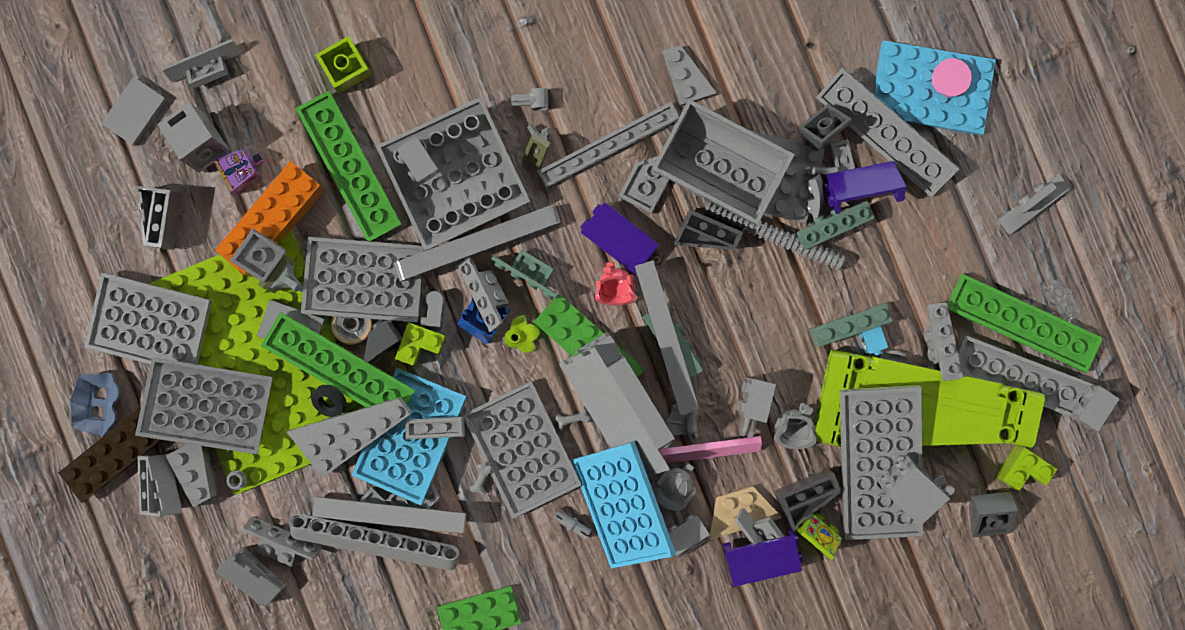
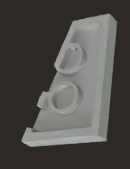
M681 45L662 51L680 106L686 105L689 99L695 102L716 95V91Z

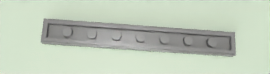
M671 101L538 170L537 173L547 189L678 121L680 116Z
M654 261L637 265L635 270L679 413L683 415L699 410Z
M314 497L312 516L465 533L467 513Z

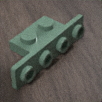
M864 201L851 208L842 209L840 207V214H836L833 209L830 211L831 214L827 216L823 214L816 219L813 218L814 222L810 223L809 227L797 232L802 248L806 250L874 219L868 201Z
M524 250L520 251L513 265L508 264L499 257H492V260L496 262L495 266L502 270L507 268L512 271L510 275L518 280H521V278L528 281L527 285L535 290L540 288L544 291L543 295L553 300V298L559 299L561 295L546 287L555 269Z

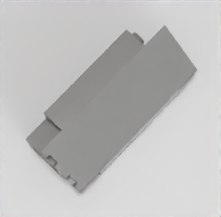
M608 332L576 350L573 356L559 364L611 448L635 441L647 476L670 470L658 449L668 447L675 438Z

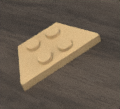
M753 486L716 496L711 530L709 532L710 539L741 531L735 519L742 508H745L754 522L771 517L774 521L780 519L781 515Z

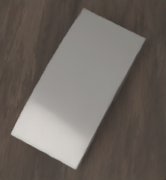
M820 174L813 176L808 183V189L814 196L808 200L807 208L814 219L821 215L824 207V187Z

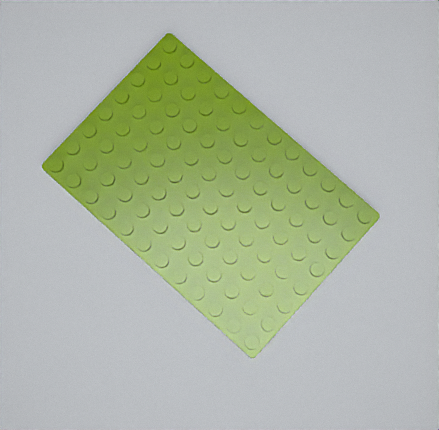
M291 230L280 243V246L287 250L285 255L296 261L294 275L304 285L306 263ZM219 254L153 281L150 284L213 300L198 365L273 377L258 454L215 448L226 478L229 473L235 470L242 471L246 475L247 482L242 489H231L233 494H239L311 464L287 431L330 417L317 411L311 401V396L316 388L327 384L261 347L264 339L257 336L269 300L301 310L303 292L294 291L292 288H282L276 291V293L270 292L258 285L259 279L254 276L243 275ZM315 315L326 319L321 335L338 344L337 339L332 334L328 317ZM344 395L347 405L342 414L364 408L363 405ZM323 397L328 404L335 406L332 400ZM236 476L235 482L239 483L240 478Z

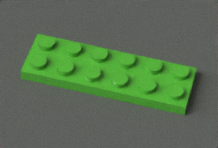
M562 296L559 299L554 298L534 321L538 327L571 356L575 354L576 350L604 334ZM617 345L638 378L645 369Z

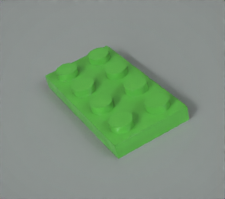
M512 585L437 606L443 630H502L522 623Z

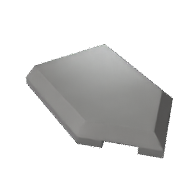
M659 156L637 162L618 196L622 200L650 214L653 213L670 181L652 171Z

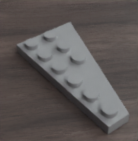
M398 397L377 405L361 408L357 411L330 417L313 424L310 423L299 428H293L288 430L287 433L323 478L408 417L412 411L403 399Z

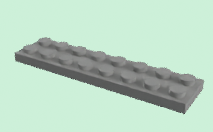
M843 67L817 95L816 98L823 105L829 104L850 117L853 122L848 126L888 161H893L902 173L930 197L959 170L955 163Z
M966 335L962 336L957 349L962 375L1043 393L1045 396L1043 407L1071 417L1074 406L1083 398L1084 390L1090 387V385H1094ZM1014 391L1010 392L1011 395L1015 396Z

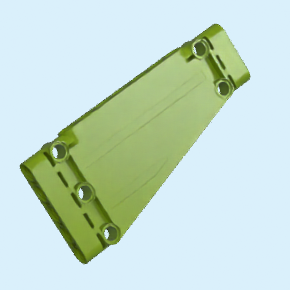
M831 349L814 422L816 442L841 448V443L838 442V437L841 435L839 390L920 385L922 446L1009 443L1032 448L1035 445L1045 401L1043 393L964 375L961 379L943 381L940 370ZM861 358L863 365L856 369L854 362ZM1014 391L1015 397L1013 400H1010L1009 394ZM1003 429H1006V436L1001 438V431Z

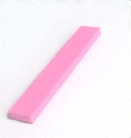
M761 436L658 449L667 464L761 451L762 441Z

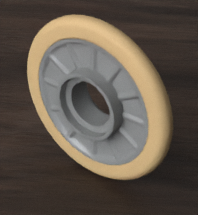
M332 316L330 321V328L334 337L347 345L363 342L368 337L373 326L372 319ZM349 319L356 320L357 325L354 329L347 328L346 322Z

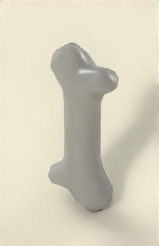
M805 167L803 172L805 174L825 175L839 172V169L837 167Z
M583 407L582 411L578 414L566 417L557 414L554 420L558 423V429L562 431L564 426L569 423L578 421L589 423L592 418L587 414L588 410L586 407Z
M480 463L477 465L480 471L475 484L470 486V491L472 493L479 492L480 494H485L486 490L483 484L487 475L493 472V467Z

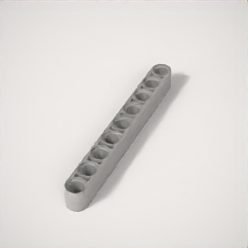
M551 205L395 262L394 267L400 282H404L462 261L466 257H473L561 224V220L555 205Z
M296 514L289 521L291 536L298 540L444 570H453L458 566L459 549L454 545L303 514Z

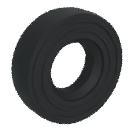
M330 385L319 386L311 396L312 404L316 410L328 417L341 415L347 405L344 395L337 388ZM323 397L332 400L335 406L328 404Z

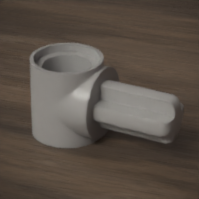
M534 88L531 89L530 94L512 95V106H530L535 111L548 110V89Z

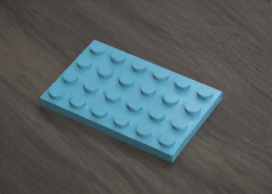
M883 40L880 47L873 94L907 123L981 136L984 134L996 60ZM956 58L968 65L972 80L964 93L957 97L948 98L935 91L931 76L935 67L940 62Z
M396 368L393 377L416 390L407 405L412 413L362 449L352 476L416 504L423 505L451 437L406 439L405 420L460 417L467 396Z
M635 441L571 460L582 484V492L611 569L668 558L676 554Z

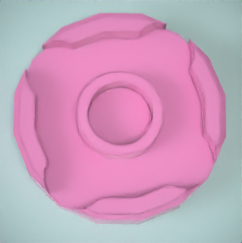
M950 58L940 62L935 67L931 79L936 92L951 98L964 93L970 86L972 77L967 64L962 60Z

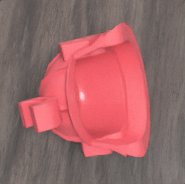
M614 262L606 263V267H603L604 273L601 276V280L596 281L597 292L595 300L605 305H626L635 302L638 297L634 291L637 290L634 276L623 269L615 268Z

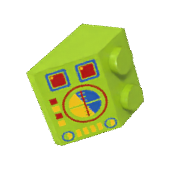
M815 511L812 514L813 516L801 523L796 530L832 560L842 538L837 535L839 530L832 524L827 526L823 523L825 518Z

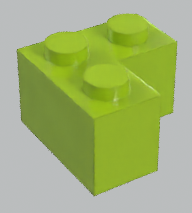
M408 322L395 359L410 365H417L422 349L441 354L448 336Z
M1015 445L995 475V478L1010 488L1020 491L1028 477L1037 483L1047 486L1057 469L1025 447Z

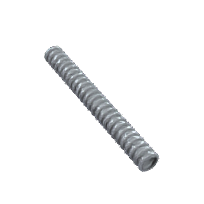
M709 200L704 208L703 215L705 216L707 214L710 218L713 216L715 220L720 219V222L725 221L727 225L737 226V229L741 228L744 232L746 230L748 234L753 233V236L758 235L760 239L763 237L765 241L770 240V243L780 244L782 248L792 249V252L796 251L797 254H802L803 257L808 256V259L813 258L815 262L818 260L820 264L824 263L825 266L830 265L832 269L835 267L837 271L842 268L845 262V255H840L839 252L834 253V250L829 251L827 247L824 249L822 245H815L806 250L803 249L799 238L795 237V234L790 235V232H784L783 229L779 230L778 227L774 228L771 224L769 226L767 222L762 223V220L756 226Z

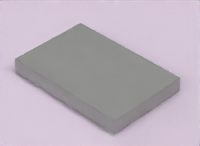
M133 77L101 124L135 146L167 99Z
M269 300L257 336L265 339L280 312L321 334L326 319L311 314H301L299 309Z

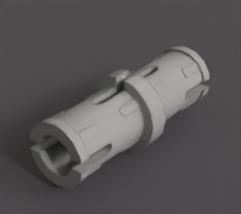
M560 508L553 517L554 520L567 527L566 530L569 532L573 531L584 540L592 530L577 521L578 518H572Z

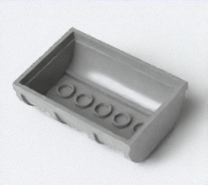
M689 99L652 171L757 226L795 154Z

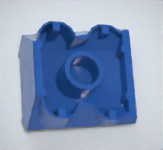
M473 298L457 323L460 329L473 335L484 344H490L500 328L499 326L494 331L489 332ZM506 306L496 308L502 321H504L510 309Z

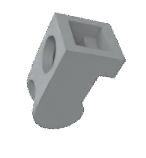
M432 291L426 297L428 304L427 318L421 317V325L442 328L445 298L440 292Z

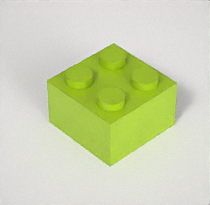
M349 36L315 54L328 79L339 94L372 75L355 43Z

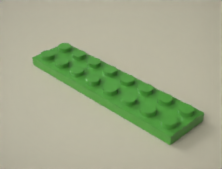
M328 90L295 108L366 240L372 242L402 226L403 224L332 93Z
M960 274L947 303L950 312L1084 373H1088L1103 339L1096 334L964 274Z
M283 312L279 313L261 344V347L323 383L337 388L342 394L365 407L377 405L401 397L406 405H408L416 391L414 388L371 363H366L364 359Z

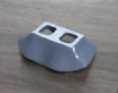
M112 373L83 374L78 377L70 398L71 423L77 430L104 436L116 423L117 413L114 410V405L120 397V389ZM97 387L107 389L105 399L95 397ZM95 406L104 408L103 418L93 417V408Z

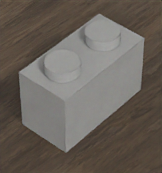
M417 136L397 148L399 152L397 157L403 166L407 165L410 169L407 173L413 182L417 181L422 185L440 173Z
M1090 385V387L1084 390L1081 401L1074 406L1070 418L1089 430L1099 432L1119 401V398L1100 386Z
M697 515L687 517L683 520L684 523L679 527L677 525L673 526L668 530L678 558L711 538Z

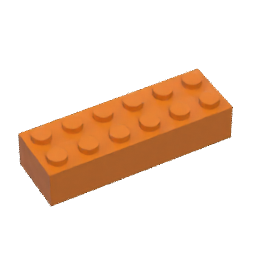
M290 161L215 251L243 275L252 277L251 274L230 261L252 228L280 245L326 189L299 166Z

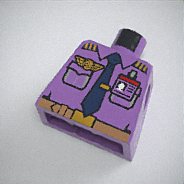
M242 149L215 158L213 161L230 192L239 194L261 176L257 166L264 163L265 159L260 152L250 156L247 151Z

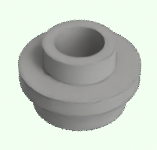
M235 470L227 476V484L233 490L242 489L246 485L247 477L242 471ZM236 476L240 478L239 483L235 482Z

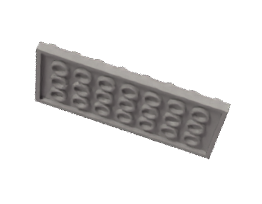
M921 386L839 390L844 539L859 540L923 536V524L919 526L892 501L877 481L882 472L889 470L894 465L895 460L901 456L903 457L905 454L922 468Z

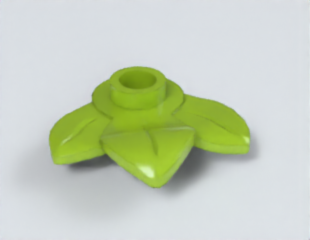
M520 315L511 322L510 330L504 336L505 343L511 348H518L521 352L530 353L536 350L533 341L540 335L541 328L533 324H527L526 315ZM516 335L517 341H512L511 336Z

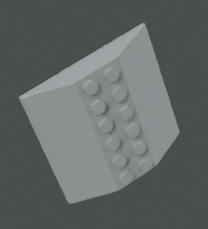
M481 97L376 145L424 251L530 203L528 195ZM416 136L440 171L439 174L422 185L417 181H412L407 173L410 169L407 165L403 166L397 157L399 155L397 148Z

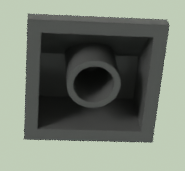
M827 104L798 128L805 143L817 151L853 121L847 115Z
M380 320L372 326L373 330L369 332L364 357L366 363L377 361L401 343L403 336L392 321Z
M1010 492L977 494L971 497L969 516L973 537L1010 534L1012 532L1019 510Z

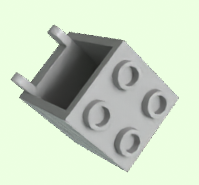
M190 102L182 105L177 111L165 117L163 121L157 124L178 158L198 173L201 171L208 172L207 167L214 163L213 160L215 158L230 154V149L209 117Z
M907 454L897 458L894 465L889 470L882 472L877 480L886 495L919 526L939 510L955 491L951 485L942 489L941 486L946 483V478L940 475L933 480Z

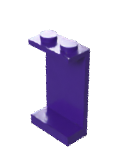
M893 161L825 174V183H823L824 194L828 195L829 206L833 207L836 214H840L841 202L890 192H892L896 202L904 201L906 185Z
M605 202L602 205L598 204L592 211L594 216L590 221L586 219L581 225V235L591 240L635 276V266L645 263L659 244Z
M788 528L789 536L734 549H732L731 542L724 543L723 546L733 586L736 587L801 572V564L804 563L801 551L798 552L797 546H800L798 535H794L792 529Z

